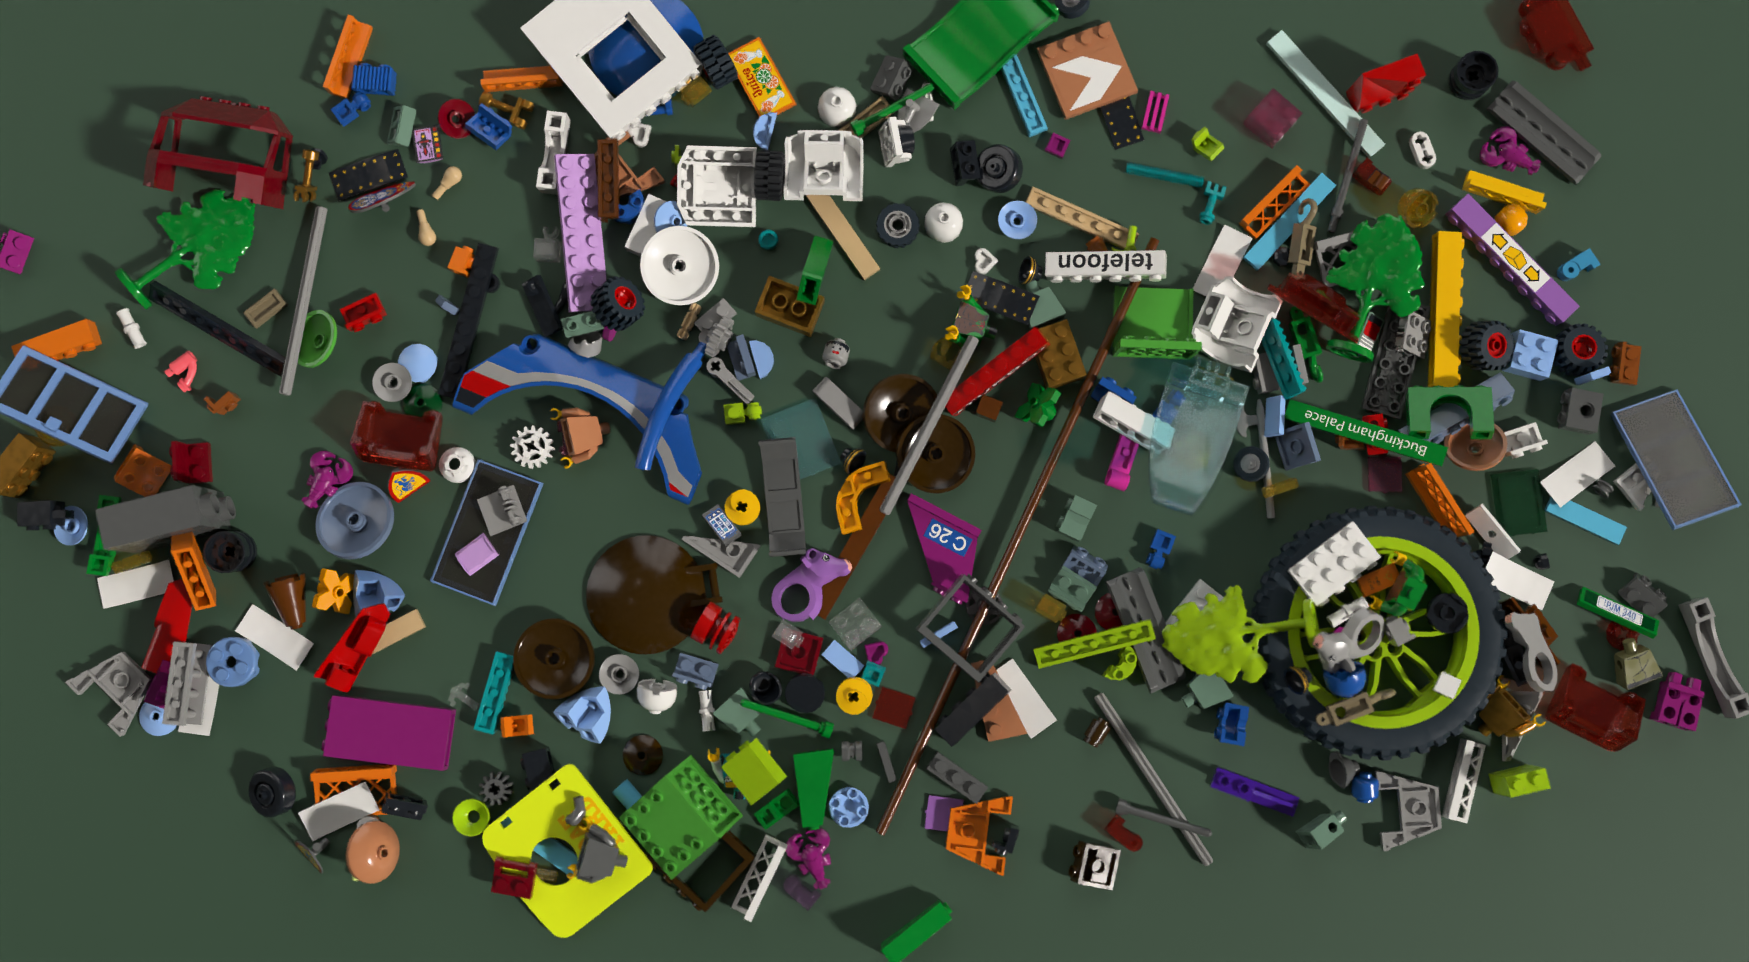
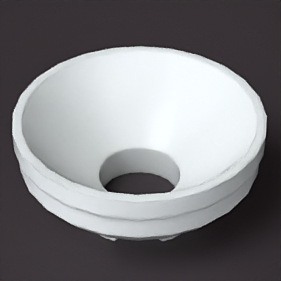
M455 447L443 453L439 461V470L448 481L462 483L471 478L476 461L472 453L467 449ZM453 458H457L460 461V466L456 470H452L449 466Z

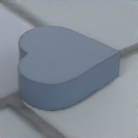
M441 295L435 300L441 308L453 315H457L461 310Z

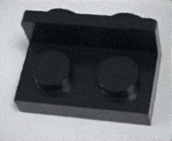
M974 140L956 141L950 148L955 186H963L968 180L980 178L976 144Z
M386 792L381 812L421 820L423 813L426 814L428 805L427 801L423 799Z
M1010 824L1009 828H1005L1002 837L1005 843L993 839L992 847L995 848V852L1006 856L1007 853H1013L1019 834L1018 826Z

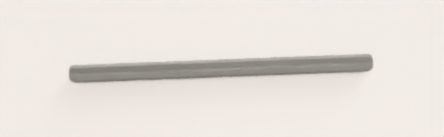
M321 206L315 208L279 393L290 396L292 393L327 216V209Z
M971 335L967 337L879 509L880 512L886 515L891 514L979 342L976 337Z
M1099 693L1094 697L1095 701L1172 818L1189 823L1105 694ZM1180 829L1204 866L1210 865L1213 862V858L1197 834Z

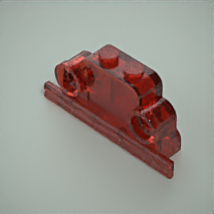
M1523 0L1520 3L1518 11L1522 19L1519 22V29L1521 35L1526 38L1531 53L1538 59H1545L1547 66L1552 70H1561L1574 61L1580 71L1592 66L1586 55L1594 50V47L1568 0Z
M1289 273L1278 288L1272 284L1268 285L1267 290L1352 342H1358V337L1350 333V331L1360 319V315L1346 305V299L1340 293L1308 274L1300 278L1295 274Z

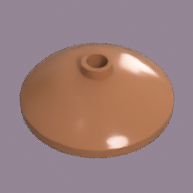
M1467 424L1461 427L1458 433L1447 435L1444 440V446L1448 447L1446 455L1455 465L1466 470L1481 471L1496 466L1504 458L1507 451V438L1503 430L1494 424L1495 431L1492 439H1470V425Z
M380 821L364 823L355 830L346 850L347 866L353 877L360 882L373 884L383 881L393 872L400 853V844L396 832L391 826Z

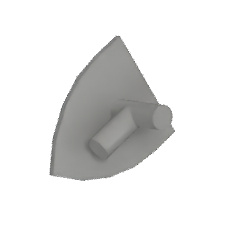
M907 88L902 98L914 91ZM924 96L915 101L907 99L906 106L898 109V120H905V126H910L913 133H915L931 120L939 104Z

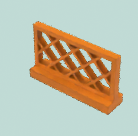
M1423 463L1405 474L1432 518L1440 523V526L1445 525L1457 534V537L1474 533L1473 528L1432 463Z
M378 764L317 768L310 773L311 781L314 784L315 804L328 799L334 790L338 793L343 792L338 787L341 782H347L354 787L362 780H367L373 785L370 788V792L375 787L383 794L378 802L376 801L380 810L368 816L386 815L381 812L382 805L379 803L385 798L386 792L389 793L391 791L392 794H397L395 776L397 765ZM381 779H390L391 787L388 791H385L378 785ZM320 783H327L332 787V790L325 795L320 790Z

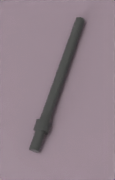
M1366 119L1360 120L1335 206L1331 209V220L1327 230L1330 233H1335L1338 221L1342 218V207L1368 124Z

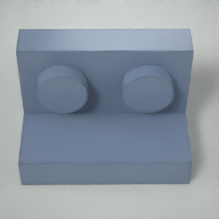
M1309 422L1285 429L1284 435L1275 436L1285 471L1321 461Z

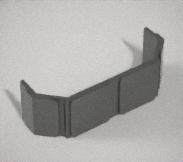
M796 438L759 440L769 530V556L806 554Z

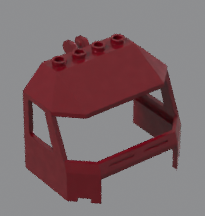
M200 96V99L191 98L161 112V117L146 157L143 186L173 192L176 166L236 175L233 200L241 201L242 197L251 199V203L283 209L293 135L277 113L270 111V107L258 105L256 109L252 108L251 104L242 102L231 104L232 101L219 99V102H212V98ZM168 119L175 121L171 152L160 150ZM189 119L274 134L264 167L178 153L182 120ZM284 137L286 139L282 171L279 172L273 170L280 139Z

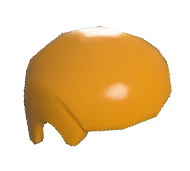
M1516 204L1505 206L1495 216V221L1510 236L1518 234L1527 225V213Z

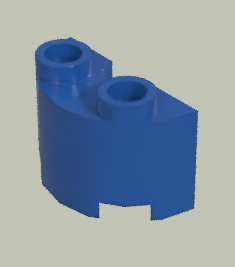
M640 189L628 196L629 203L627 205L619 204V218L614 219L616 222L628 224L636 222L645 202Z
M1226 702L1223 708L1218 707L1216 718L1219 719V724L1215 728L1214 739H1218L1219 742L1245 746V727L1248 721L1249 707Z

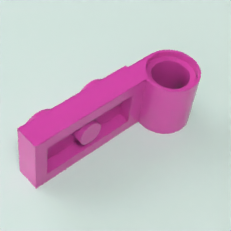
M1122 434L1119 436L1104 484L1124 492L1130 482L1129 473L1139 444Z

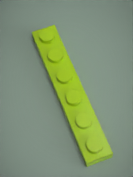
M1151 619L1037 647L1033 650L1038 668L1040 669L1155 640L1156 636Z

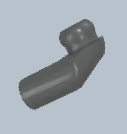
M583 796L573 798L575 809L570 815L566 816V823L568 825H578L586 815Z

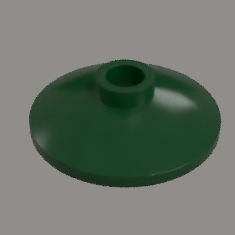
M415 385L411 387L409 394L403 399L404 412L415 422H430L441 412L442 397L438 394L439 391L431 385ZM423 399V405L419 406L418 401Z

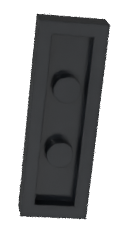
M536 275L522 283L544 337H549L563 329L541 275Z

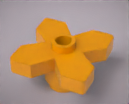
M322 568L319 576L320 583L317 586L318 593L314 595L312 607L327 610L332 605L335 612L349 614L352 602L346 593L353 590L354 574L344 573L339 578L337 571Z

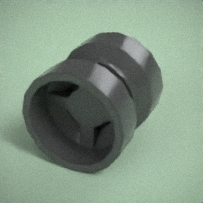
M842 741V761H849L850 758L862 761V741H855L854 743Z

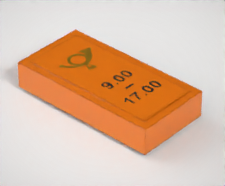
M1391 563L1361 576L1356 581L1363 597H1367L1393 586L1399 572L1395 563Z

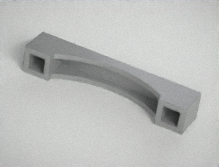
M1708 597L1695 598L1679 604L1678 606L1724 717L1737 719L1748 715L1749 695L1738 683L1723 654L1714 623L1715 613Z

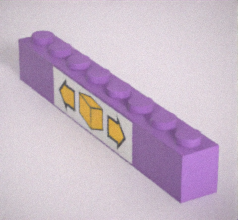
M1469 194L1460 199L1446 213L1449 222L1457 226L1462 231L1463 236L1471 240L1476 245V249L1480 253L1485 254L1489 258L1490 263L1503 272L1505 279L1512 282L1517 287L1518 292L1526 296L1531 301L1532 306L1545 315V319L1555 326L1563 323L1580 307Z

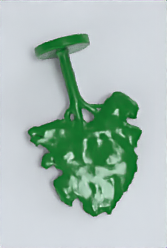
M217 189L200 197L202 204L200 209L196 207L191 208L190 203L184 201L180 207L182 215H171L170 211L162 212V215H158L156 218L158 224L163 227L168 237L174 242L171 247V254L137 280L133 281L122 268L117 269L114 273L146 310L152 307V303L141 290L142 287L174 265L183 264L192 270L194 286L197 288L216 289L223 280V277L218 276L217 272L222 271L233 274L236 269V263L239 261L238 257L244 255L245 251L251 246L255 228L253 223L256 205L254 203L251 204L248 198L242 197L241 201L233 200V197L224 199L225 190ZM191 251L194 254V258L191 260L181 259L187 252Z
M1385 213L1377 218V223L1372 228L1368 225L1367 220L1358 224L1350 237V240L1358 246L1357 249L1347 252L1345 249L1340 250L1339 258L1345 264L1337 269L1333 267L1328 271L1329 274L1326 276V280L1329 283H1335L1348 290L1356 291V296L1360 301L1359 310L1348 341L1330 339L1327 342L1326 349L1338 356L1362 363H1371L1373 361L1374 353L1358 345L1357 342L1367 314L1375 305H1388L1399 317L1408 316L1421 306L1419 295L1411 296L1410 293L1413 290L1422 289L1425 285L1419 267L1422 265V251L1418 241L1415 240V235L1411 234L1401 215L1394 217L1389 213ZM1362 290L1365 291V293H1364L1363 296H1361V291H1362ZM1374 290L1381 291L1382 295L1373 301L1370 300Z

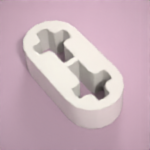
M1415 133L1409 140V146L1417 166L1421 169H1428L1436 162L1435 152L1426 133ZM1415 140H1423V143L1420 145V143H1416ZM1424 156H1425L1426 158H1428V157L1430 158V161H1428V164H1427L1426 161H1422V158H1423Z

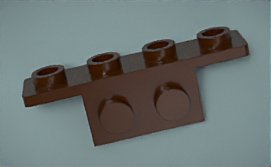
M1513 597L1499 602L1503 610H1505L1506 616L1513 612L1518 614L1535 613L1539 619L1540 629L1548 647L1558 637L1535 604L1528 606L1523 611ZM1550 649L1557 666L1560 661ZM1536 656L1535 659L1537 660V662H1538V663L1540 664V666L1542 667V664H1541L1540 660H1539L1538 657Z

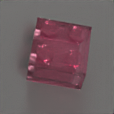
M1273 88L1248 115L1243 124L1268 146L1273 148L1303 113Z

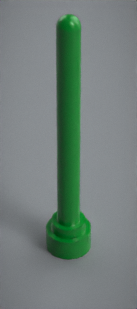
M929 83L864 120L856 119L850 122L853 132L857 137L860 136L869 125L906 106L907 99L915 101L933 91L935 84Z
M742 699L740 701L742 707L817 730L822 737L830 738L834 727L832 722L821 721L818 723L750 700Z

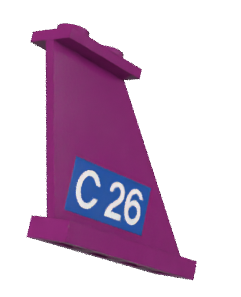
M911 493L907 502L932 578L931 586L934 587L933 591L944 595L961 574L966 576L970 574L972 576L977 540L982 530ZM963 583L950 600L960 605L962 602L967 603L970 588Z

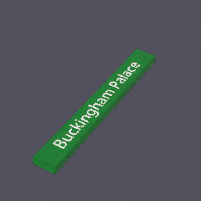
M1291 399L1285 413V419L1300 424L1309 422L1313 428L1426 463H1432L1439 467H1442L1448 450L1446 446Z

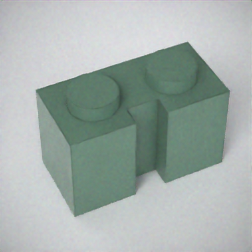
M1077 495L1073 496L1072 499L1069 498L1064 507L1067 511L1064 517L1060 516L1056 527H1059L1057 532L1080 542L1097 505Z

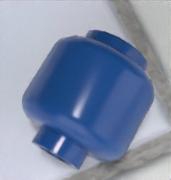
M1359 772V775L1352 779V796L1358 802L1372 803L1379 795L1378 779L1372 776L1370 772Z

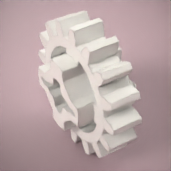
M532 425L531 430L525 426L523 433L519 430L517 431L518 438L512 437L516 442L515 444H510V447L515 448L511 455H517L515 461H522L521 466L525 467L528 464V467L533 469L535 464L538 468H541V462L547 464L546 458L553 457L549 452L555 450L554 447L550 446L554 440L547 439L550 434L548 432L543 434V428L540 427L537 431L534 425ZM532 435L531 438L524 439L526 436ZM542 439L545 443V449H543L541 445ZM526 444L536 446L539 451L530 449ZM520 445L523 447V454L520 452ZM541 455L538 459L533 460L534 456Z

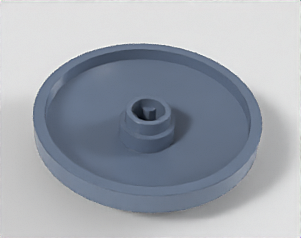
M353 482L338 488L332 497L328 496L318 511L316 534L319 542L328 552L342 559H358L373 553L385 542L392 530L394 523L392 502L385 492L370 483Z

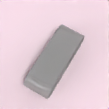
M827 377L812 390L852 430L863 420V411Z

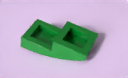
M788 788L755 812L754 815L763 828L767 830L798 807L800 803Z

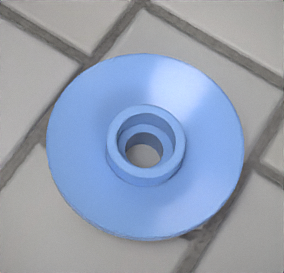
M667 201L661 204L654 216L656 232L673 226H688L682 217L676 201Z
M1012 201L1001 209L998 216V224L1001 231L1007 237L1024 239L1035 230L1037 214L1030 204L1024 201ZM1014 219H1019L1021 223L1019 225L1014 224Z
M67 506L65 510H74V519H65V525L56 526L54 534L60 543L71 546L78 544L85 537L88 529V520L82 509L76 506Z
M146 702L141 707L139 720L142 728L147 733L154 736L167 735L177 725L162 724L163 708ZM156 712L159 714L158 720L154 718Z

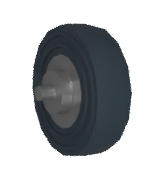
M1055 0V5L1062 17L1073 19L1080 17L1088 10L1090 0Z
M1249 446L1241 449L1235 455L1233 466L1236 474L1242 480L1254 482L1262 479L1268 473L1270 462L1267 454L1261 448Z

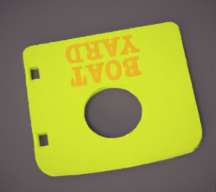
M573 764L563 766L492 822L484 830L482 836L483 845L494 862L497 856H502L507 860L530 864L534 848L539 842L547 838L565 840L574 848L579 859L585 834L589 832V829L581 830L579 825L583 824L587 827V821L582 819L578 825L572 826L566 823V816L570 815L575 809L573 798L583 796L586 809L584 817H590L593 820V824H597L605 829L615 839L619 847L618 854L627 855L628 860L625 868L615 866L612 876L605 877V879L594 883H588L574 877L566 883L553 885L542 881L536 875L533 897L531 899H521L552 934L561 938L569 937L576 933L649 876L653 870L652 863ZM557 778L561 784L552 790L549 784ZM509 817L512 823L504 828L501 822ZM504 867L502 869L503 872L528 876L526 871Z

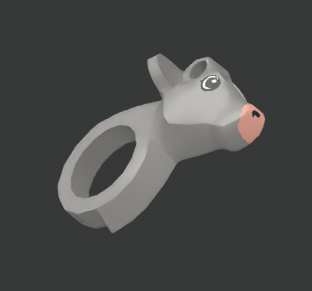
M1362 607L1351 616L1341 633H1319L1314 639L1313 646L1318 651L1323 669L1331 673H1336L1340 668L1348 672L1355 671L1356 668L1351 659L1371 654L1378 647L1385 632L1384 619L1372 610ZM1373 621L1369 637L1364 643L1358 645L1357 639L1361 629L1366 623Z
M1513 612L1505 617V625L1511 630L1514 641L1525 648L1523 670L1526 681L1536 692H1552L1557 684V667L1542 635L1538 617L1535 613L1518 614ZM1536 656L1543 667V681L1539 679L1535 669Z

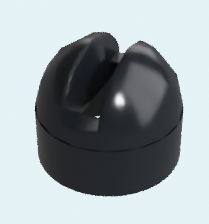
M1546 553L1534 557L1533 564L1535 568L1539 570L1550 568Z

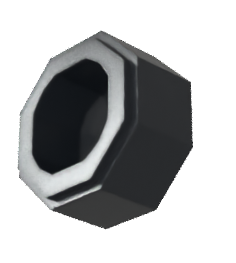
M1279 247L1273 253V262L1278 266H1287L1289 264L1290 249L1288 247Z

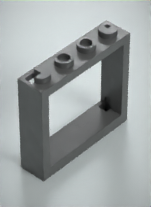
M961 574L915 629L975 681L980 682L1025 626L1021 623L1023 620L1016 613L1011 615L1006 610L1008 606L1002 601L998 600L996 602L991 597L993 594L987 588L983 587L981 589L976 585L978 581L970 574L967 576ZM963 583L1013 625L977 670L927 628L928 624Z

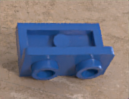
M482 103L478 107V112L465 123V128L495 150L511 137L512 125L510 122Z
M1102 377L1090 396L1099 402L1110 391L1130 404H1133L1137 398L1133 395L1134 392L1127 387H1119L1116 385L1117 382L1110 377Z

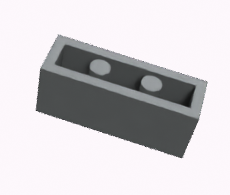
M939 751L935 753L926 766L927 770L976 804L988 788L986 784Z

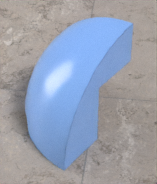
M605 686L583 690L560 704L554 710V714L568 729L573 727L579 731L581 738L600 744L606 735L610 722L611 706L608 692Z

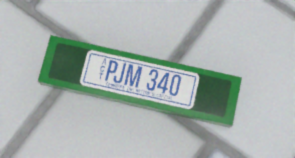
M1586 587L1580 589L1577 600L1578 606L1652 639L1657 636L1660 620Z

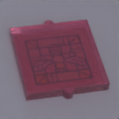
M1386 455L1382 457H1368V492H1383L1384 494L1387 492H1402L1401 457H1387Z

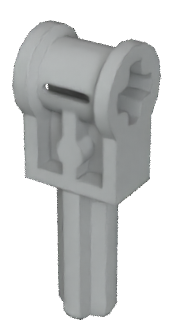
M714 357L707 362L706 367L710 375L719 378L743 402L748 404L754 399V395L734 377L720 358ZM714 364L719 365L720 370H714L712 366Z

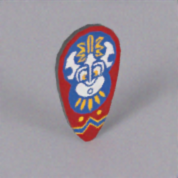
M414 181L400 183L365 194L352 201L348 209L351 213H359L381 205L382 210L388 212L390 210L388 201L408 192L416 186V183Z

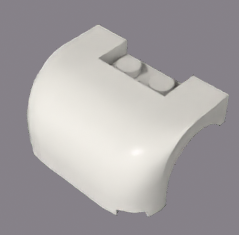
M801 130L798 131V134L786 137L784 143V200H804V195H843V201L863 200L862 138L852 135L851 131Z
M1225 276L1223 280L1219 281L1215 286L1212 285L1191 334L1196 339V342H1202L1201 352L1211 359L1226 366L1252 373L1259 357L1257 349L1271 318H1276L1283 301L1278 295H1266L1255 292L1240 284L1234 277Z

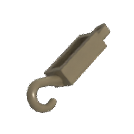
M1310 198L1301 202L1298 213L1302 215L1304 207L1308 204L1311 206L1310 212L1301 223H1294L1288 263L1293 264L1292 276L1295 279H1301L1304 276L1305 266H1311L1316 227L1310 224L1317 213L1318 206Z
M1386 689L1371 696H1368L1367 692L1355 694L1352 698H1345L1325 706L1327 711L1317 714L1315 721L1321 726L1330 723L1333 726L1341 725L1374 712L1372 706L1374 703L1390 698L1396 692L1394 689ZM1338 707H1343L1346 710V715L1342 718H1337L1335 709Z

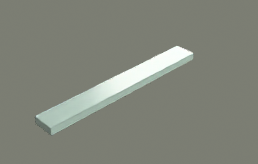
M1281 30L1266 45L1354 141L1362 118ZM1367 124L1360 149L1368 158H1371L1385 143Z

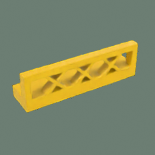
M1472 170L1467 172L1462 187L1464 191L1506 205H1519L1525 211L1534 214L1545 209L1547 204L1543 202L1545 195L1543 193Z

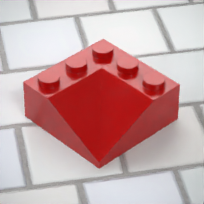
M1418 53L1362 73L1346 92L1351 107L1356 112L1361 111L1363 114L1371 111L1374 106L1379 105L1383 107L1391 103L1393 99L1397 98L1399 101L1408 97L1409 93L1414 91L1415 87L1420 85L1421 80L1426 76Z

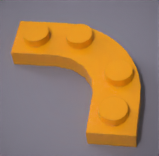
M885 461L859 468L845 479L846 481L838 492L836 499V511L843 535L862 530L857 503L864 490L890 481Z

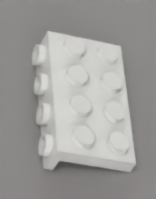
M1352 521L1287 571L1306 596L1313 600L1314 606L1319 605V607H1322L1330 601L1328 597L1333 593L1335 595L1341 593L1346 588L1345 584L1349 581L1353 583L1362 576L1360 573L1363 570H1370L1378 564L1376 561L1381 556Z

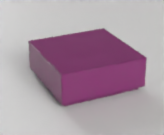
M1052 133L1044 152L1062 159L1071 140Z

